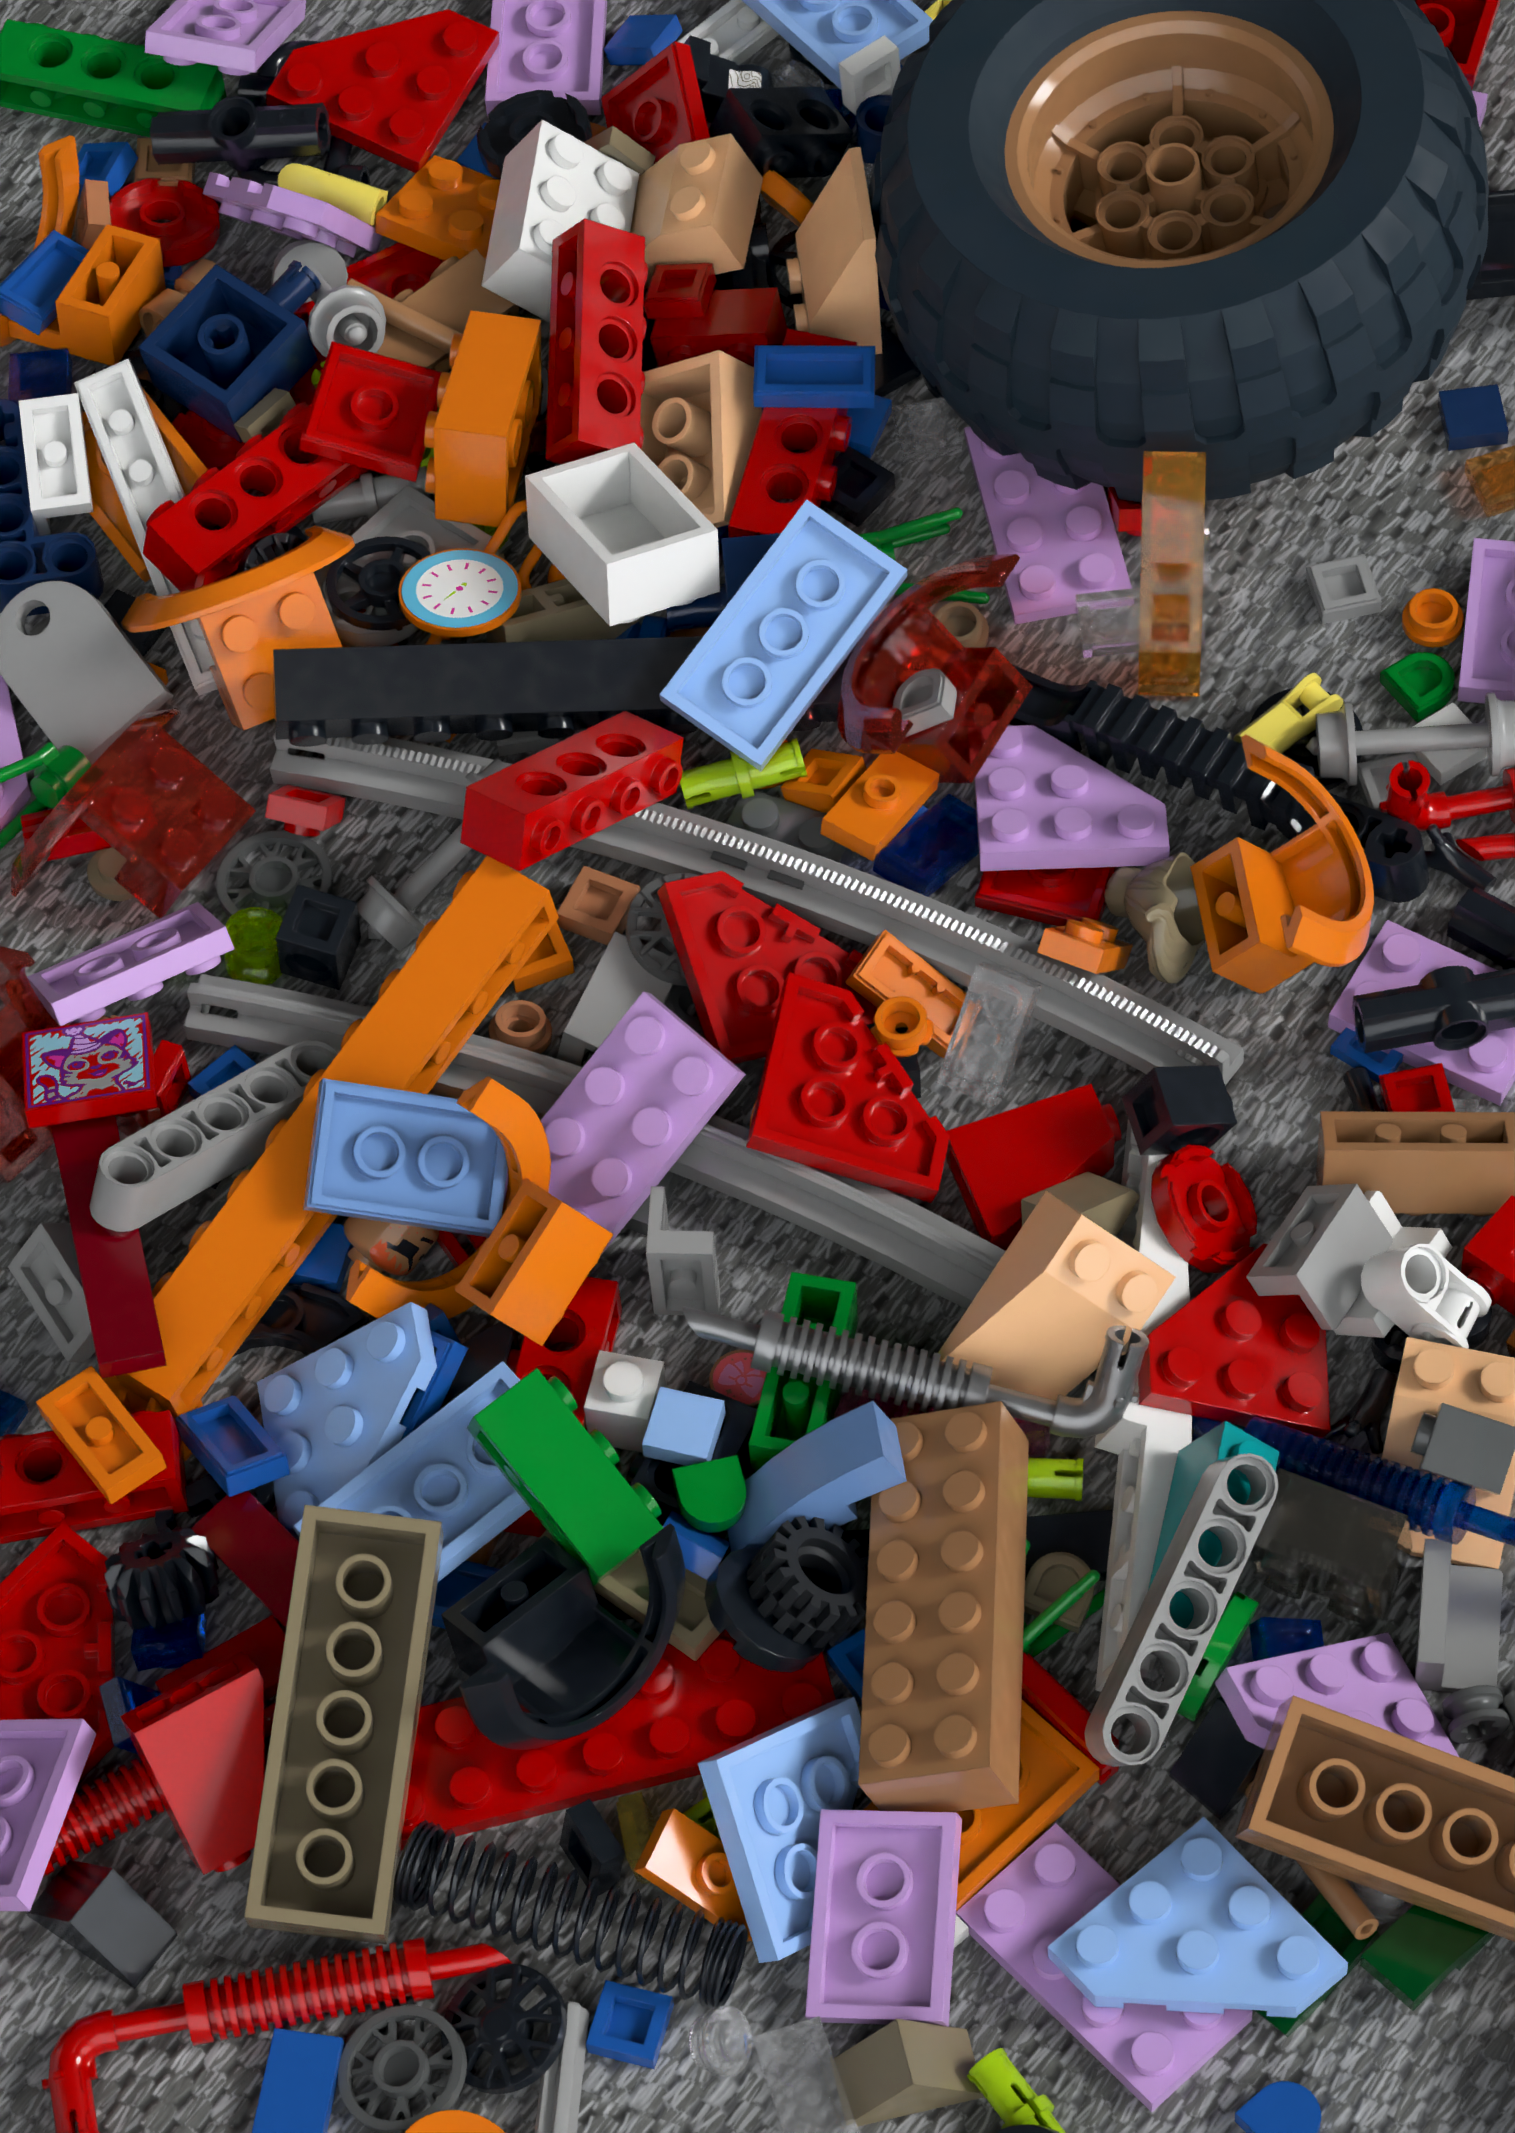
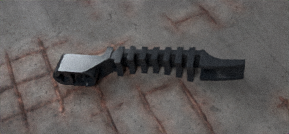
M1009 663L1005 669L1006 674L989 698L985 697L981 703L983 712L1012 726L1034 725L1079 753L1082 747L1078 732L1082 733L1090 759L1106 768L1113 754L1116 769L1130 774L1138 758L1141 774L1145 777L1155 780L1160 768L1164 767L1169 785L1182 789L1186 778H1191L1194 793L1198 797L1209 800L1214 788L1218 789L1222 807L1226 811L1237 814L1244 800L1246 801L1251 826L1264 831L1268 823L1276 825L1277 829L1291 840L1317 824L1306 809L1284 788L1248 769L1242 742L1239 743L1232 740L1230 732L1216 727L1214 732L1205 729L1202 720L1189 716L1187 721L1177 717L1175 709L1162 705L1160 710L1151 707L1148 698L1135 694L1133 699L1124 696L1121 687L1110 683L1106 688L1097 685V682L1094 680H1090L1082 685H1064ZM1299 763L1300 766L1315 777L1313 767ZM1330 793L1346 815L1362 845L1372 876L1374 896L1396 903L1409 902L1419 897L1426 890L1430 880L1422 835L1417 827L1407 821Z

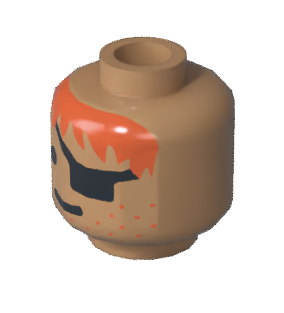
M347 1217L344 1223L345 1236L353 1245L347 1253L348 1257L353 1262L356 1259L360 1260L379 1273L386 1271L397 1276H406L412 1272L436 1242L440 1230Z

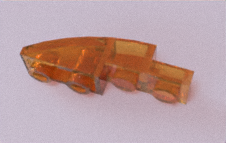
M1144 451L1138 695L1200 697L1206 452Z

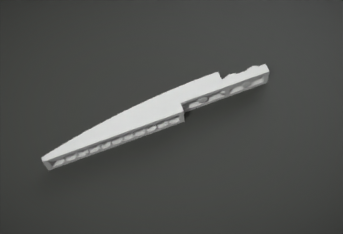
M1128 1119L1121 1185L1134 1190L1140 1197L1117 1238L1176 1277L1140 1330L1147 1336L1190 1302L1188 1262L1169 1244L1157 1222L1151 1199L1153 1172L1159 1160L1169 1154L1140 1155ZM1129 1342L1123 1346L1121 1352H1126ZM1138 1378L1134 1388V1392L1139 1393ZM1139 1399L1137 1403H1129L1122 1418L1116 1424L1095 1437V1448L1118 1455L1113 1521L1095 1690L1099 1692L1102 1691L1148 1593L1177 1454L1179 1450L1192 1443V1415L1139 1405ZM1148 1654L1142 1661L1140 1667L1141 1678H1146L1153 1670L1157 1659L1155 1655Z

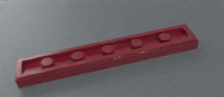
M112 1115L51 1125L100 1376L103 1379L167 1366L139 1228L126 1232L106 1229L95 1221L90 1212L89 1206L101 1154L109 1147L120 1142L116 1117Z

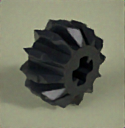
M164 1528L157 1534L147 1535L143 1533L141 1539L135 1542L123 1543L119 1546V1553L113 1554L105 1561L107 1571L104 1574L107 1584L105 1591L112 1609H115L118 1620L128 1622L131 1629L141 1630L152 1625L154 1630H161L166 1624L174 1622L182 1625L183 1619L190 1615H201L206 1611V1604L212 1603L219 1597L218 1584L220 1581L217 1574L219 1566L214 1551L209 1548L206 1537L195 1535L193 1529L183 1528L172 1532L170 1528Z

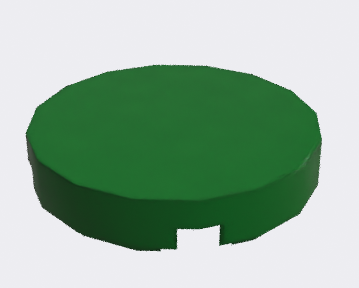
M1239 1591L1237 1594H1232L1178 1708V1714L1193 1722L1196 1720L1216 1686L1215 1681L1227 1667L1258 1608L1259 1602Z

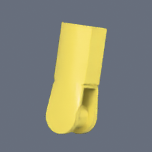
M291 163L282 168L278 175L279 187L327 202L369 225L375 226L376 213L387 202L388 191L309 165Z
M1311 673L1304 677L1275 705L1237 733L1233 740L1241 743V737L1246 734L1283 753L1301 738L1316 730V714L1340 710L1343 705V699L1338 694L1330 696L1320 686L1321 677L1317 673ZM1302 704L1310 710L1304 716L1295 710Z

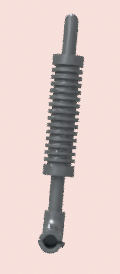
M683 1306L684 1316L698 1337L754 1351L750 1368L770 1373L771 1367L778 1368L777 1375L783 1376L784 1370L791 1371L789 1378L796 1379L797 1373L804 1374L803 1381L808 1383L811 1376L816 1377V1385L822 1386L823 1380L830 1381L828 1388L835 1389L837 1383L843 1384L842 1391L847 1393L850 1386L855 1387V1395L861 1396L863 1390L869 1391L867 1398L874 1399L875 1394L879 1393L882 1394L881 1401L887 1402L890 1396L895 1398V1405L900 1406L902 1400L908 1401L907 1408L910 1409L914 1408L915 1403L921 1404L920 1411L927 1412L928 1406L934 1407L933 1412L1001 1401L1012 1417L1049 1426V1434L1061 1437L1087 1438L1104 1433L1122 1418L1130 1402H1138L1140 1395L1134 1392L1144 1353L1149 1345L1148 1337L1143 1332L1132 1328L1126 1352H1121L1126 1326L1109 1327L1105 1335L1106 1342L1095 1381L1088 1380L1082 1398L1058 1395L1056 1401L990 1384L993 1367L973 1362L970 1369L966 1367V1360L960 1359L959 1365L953 1364L954 1357L947 1356L945 1362L940 1361L941 1354L934 1352L931 1359L927 1358L928 1351L921 1349L920 1355H915V1347L908 1346L907 1352L900 1351L902 1344L895 1343L893 1349L888 1348L889 1341L882 1339L881 1345L874 1344L876 1337L869 1336L868 1342L861 1341L863 1334L856 1333L855 1339L848 1338L850 1332L843 1329L841 1336L835 1334L836 1327L830 1326L829 1332L822 1331L824 1324L817 1323L816 1329L809 1328L811 1321L805 1319L803 1326L797 1325L798 1318L791 1316L790 1322L783 1321L785 1314L765 1310L760 1326Z

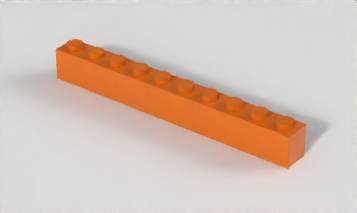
M488 856L484 858L475 871L469 870L462 876L453 892V901L438 920H431L422 929L418 936L414 953L402 969L397 968L386 977L379 990L378 1001L364 1019L359 1018L350 1025L342 1039L341 1050L327 1069H319L310 1078L303 1093V1101L289 1119H282L274 1126L266 1140L264 1153L252 1169L242 1171L235 1178L229 1188L227 1202L212 1221L204 1222L196 1230L189 1243V1252L176 1270L166 1273L156 1283L152 1295L167 1366L118 1375L116 1377L122 1386L149 1402L151 1397L154 1398L162 1406L163 1411L170 1410L174 1419L183 1413L192 1411L338 1216L303 1210L319 1082L325 1078L428 1094L559 917L550 890Z

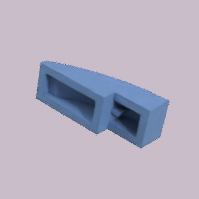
M871 1401L834 1418L801 1437L771 1458L745 1481V1511L741 1519L734 1526L727 1529L731 1552L746 1547L761 1549L787 1520L791 1523L795 1517L805 1516L807 1523L813 1517L824 1519L825 1530L828 1531L834 1524L840 1526L858 1518L855 1502L906 1482L907 1479L896 1425L874 1401Z

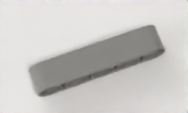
M319 1039L298 1041L109 1147L101 1154L89 1206L92 1217L106 1229L117 1232L132 1231L259 1159L265 1151L266 1140L274 1126L282 1119H289L303 1101V1093L310 1078L319 1069H327L339 1053L337 1047Z
M1248 1453L1220 1459L1209 1465L1203 1473L1087 1721L1084 1733L1086 1746L1092 1757L1101 1764L1111 1767L1143 1764L1152 1759L1160 1749L1276 1499L1279 1487L1277 1474L1272 1465L1262 1456ZM1233 1469L1244 1473L1250 1482V1495L1244 1505L1233 1500L1227 1489L1228 1476ZM1205 1530L1213 1532L1219 1538L1222 1545L1221 1559L1216 1566L1207 1564L1199 1554L1198 1543L1200 1536ZM1176 1592L1185 1594L1193 1604V1618L1185 1629L1174 1623L1170 1616L1169 1605ZM1148 1654H1153L1159 1658L1165 1670L1163 1684L1156 1691L1151 1690L1144 1684L1140 1674L1141 1663ZM1120 1716L1130 1720L1136 1731L1135 1744L1126 1754L1115 1747L1111 1738L1112 1725Z

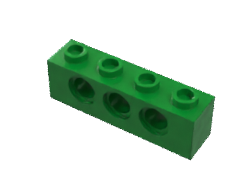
M10 19L6 20L0 33V107L150 137L151 119L156 117L158 112L212 109L216 103L227 98L223 75L218 70V66L199 62L187 66L173 65L164 61L163 56L145 53V45L142 44L134 45L104 39L94 34H79L50 28L39 23L30 24Z

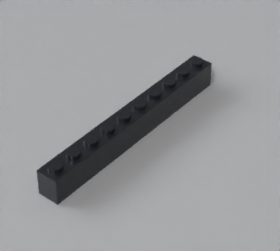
M892 631L865 632L793 728V731L811 730L819 727L821 722L845 721V725L849 728L866 729L880 725L882 719L891 718L896 695ZM703 636L273 649L276 740L289 739L291 745L312 747L324 744L327 741L326 738L351 737L352 742L356 744L374 745L388 741L389 736L414 735V740L418 742L436 743L450 739L451 734L476 733V738L480 740L498 741L512 737L513 732L538 731V736L542 738L559 739L572 736L575 730H586L623 711L630 712L677 735L689 734L697 731L698 727L661 702L660 693Z

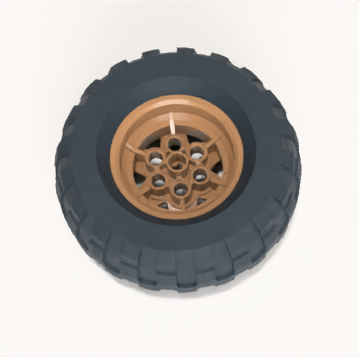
M952 0L929 25V42L925 45L924 51L908 57L898 74L881 136V152L876 154L869 189V200L876 237L875 259L884 298L891 311L898 337L906 353L933 387H937L946 402L971 427L973 433L1002 456L1021 453L1027 462L1033 464L1038 476L1055 484L1075 490L1091 482L1105 487H1115L1118 499L1140 503H1162L1166 493L1193 494L1205 492L1207 501L1251 493L1250 484L1265 481L1283 473H1286L1293 479L1312 473L1333 462L1334 449L1350 437H1372L1387 426L1402 411L1403 398L1409 393L1412 383L1428 380L1439 366L1466 306L1468 289L1472 290L1482 265L1487 247L1489 227L1487 160L1485 142L1477 117L1476 102L1471 87L1449 48L1444 46L1435 26L1431 25L1415 0ZM1072 218L1090 227L1072 233Z

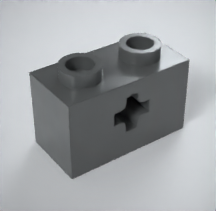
M1441 1403L1436 1416L1426 1412L1422 1414L1410 1452L1423 1456L1419 1466L1420 1470L1500 1495L1515 1451V1427Z

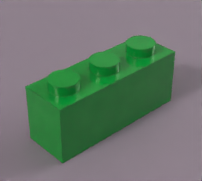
M791 1272L781 1314H785L783 1321L790 1322L791 1316L798 1318L796 1324L803 1326L804 1319L811 1321L809 1328L816 1329L817 1323L824 1324L822 1331L829 1332L830 1326L837 1328L835 1334L842 1336L843 1329L850 1331L848 1338L854 1339L859 1321L856 1283ZM771 1367L770 1373H766L749 1442L752 1475L771 1458L795 1441L836 1418L843 1384L837 1383L835 1389L828 1388L830 1381L823 1380V1384L820 1386L816 1385V1377L811 1376L808 1383L803 1381L804 1374L797 1373L796 1379L789 1378L791 1371L784 1370V1374L781 1376L777 1375L778 1368Z
M536 1368L473 1416L467 1429L557 1544L587 1567L592 1586L594 1587L640 1551L639 1547L663 1529V1526L656 1519L662 1512L653 1496L643 1485L636 1482L630 1486L614 1466L620 1459L607 1438L597 1429L588 1433L573 1414L578 1405L566 1386L555 1376L547 1380L539 1369Z

